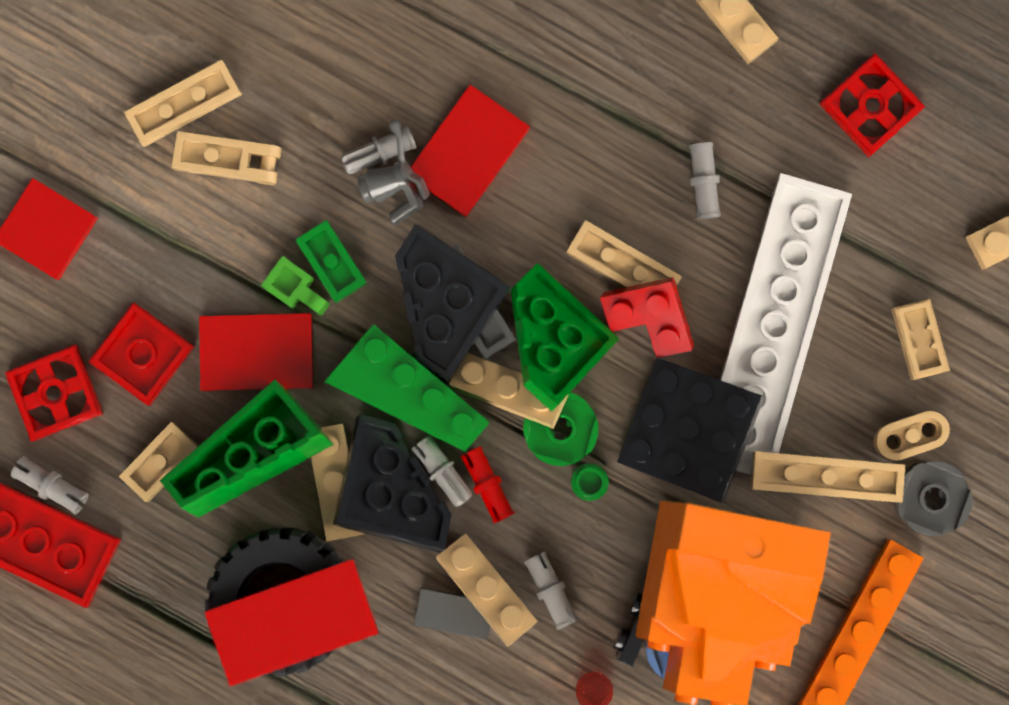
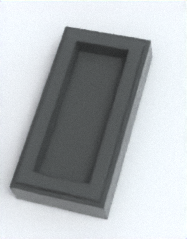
M421 588L414 626L488 640L490 625L466 596Z

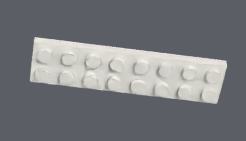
M783 173L778 175L720 377L721 381L764 397L736 470L751 475L752 451L779 453L852 197L851 193Z

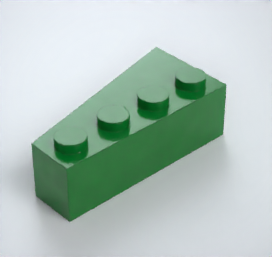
M374 324L324 381L465 452L490 424V422Z
M275 379L166 474L160 482L181 509L199 518L334 444L292 393Z

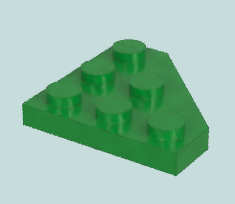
M537 263L512 288L511 296L523 386L552 412L619 338Z

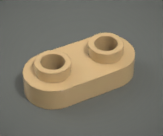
M935 411L921 412L881 426L874 435V448L878 455L886 460H902L942 446L949 437L950 427L947 419L942 414ZM925 423L930 424L933 429L929 437L924 436L922 433V426ZM890 435H894L898 440V444L894 449H890L886 444V440Z

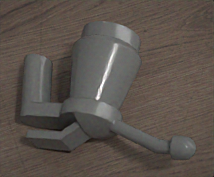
M391 120L389 128L391 132L394 131L397 138L398 162L394 166L367 170L365 174L359 176L358 187L363 199L369 204L373 202L381 203L399 191L404 190L408 201L390 212L391 222L393 225H397L423 208L419 192L423 199H426L430 193L423 177L414 173L410 165L405 161L400 122L398 120Z

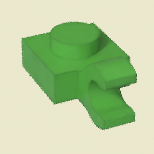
M284 256L280 258L261 284V287L292 309L300 300L322 316L330 305L325 299L309 289L315 279Z

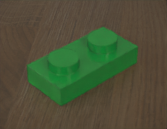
M327 220L295 239L336 304L367 285L366 280Z

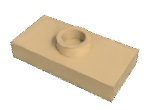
M926 299L892 308L893 318L911 381L950 371L931 300Z

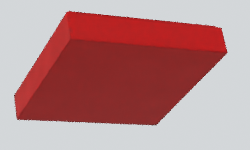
M32 178L0 228V245L59 281L95 225L98 217Z
M133 302L88 362L144 404L151 406L195 346L140 305Z

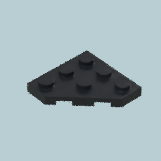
M415 224L395 255L404 288L403 297L408 321L412 327L416 360L446 381H451L511 286L420 225Z
M360 414L356 417L333 525L441 553L445 550L451 520L449 509L444 501L440 502L429 484L431 480L416 456L413 457L403 442L402 438L404 436L397 425Z

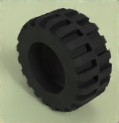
M285 527L271 528L253 533L232 545L226 555L220 557L214 566L216 569L215 573L208 579L206 587L209 590V598L204 601L205 611L246 597L252 579L261 570L269 566L289 565L309 575L343 563L345 560L338 556L335 552L336 548L329 542L322 541L318 538L319 535L310 531L305 532L298 530V528ZM334 650L270 673L275 674V677H285L295 672L300 674L309 670L314 665L320 664Z

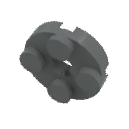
M941 461L916 463L905 471L903 503L895 502V513L914 532L927 536L945 535L954 529H958L969 517L973 503L971 489H968L962 472L951 464ZM934 487L938 489L937 496L942 498V503L939 507L934 504V509H930L927 507L924 494L926 491L931 492L930 488Z

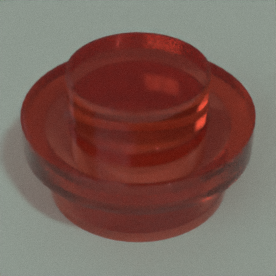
M589 672L578 680L575 693L581 705H608L613 697V686L609 678L604 674Z

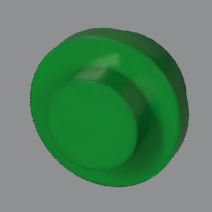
M596 464L579 466L571 478L573 492L585 501H595L601 498L606 493L609 485L606 472Z

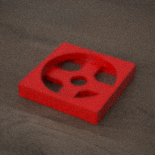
M876 53L819 103L868 158L926 107ZM876 75L888 81L879 89H869L859 77ZM846 89L858 100V108L849 117H846L840 110L841 95ZM897 92H899L903 104L900 120L888 109V100ZM867 99H877L880 104L879 109L875 112L869 111L866 108ZM867 119H876L887 132L882 136L867 137L857 128Z
M74 344L5 371L31 442L104 415L78 345ZM62 361L72 365L76 369L77 376L64 381L57 379L51 362ZM36 369L41 384L36 392L24 396L26 380L33 370ZM57 386L60 389L61 394L57 400H50L47 397L49 387ZM84 390L86 396L85 405L78 415L71 417L66 405L68 396ZM43 405L49 407L56 424L51 426L43 424L36 420L29 411Z

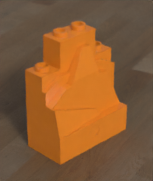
M660 500L635 637L648 641L647 648L669 652L662 689L674 693L675 701L697 705L698 698L710 700V705H748L754 667L771 671L776 670V664L790 667L794 645L798 644L801 626L811 623L824 576L831 532L687 503Z

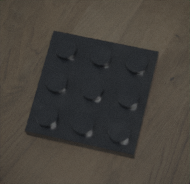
M657 357L617 462L724 504L764 397Z

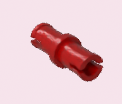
M482 446L460 456L475 484L473 490L476 495L480 494L493 524L515 514L500 486V483L503 481L500 475L495 476Z

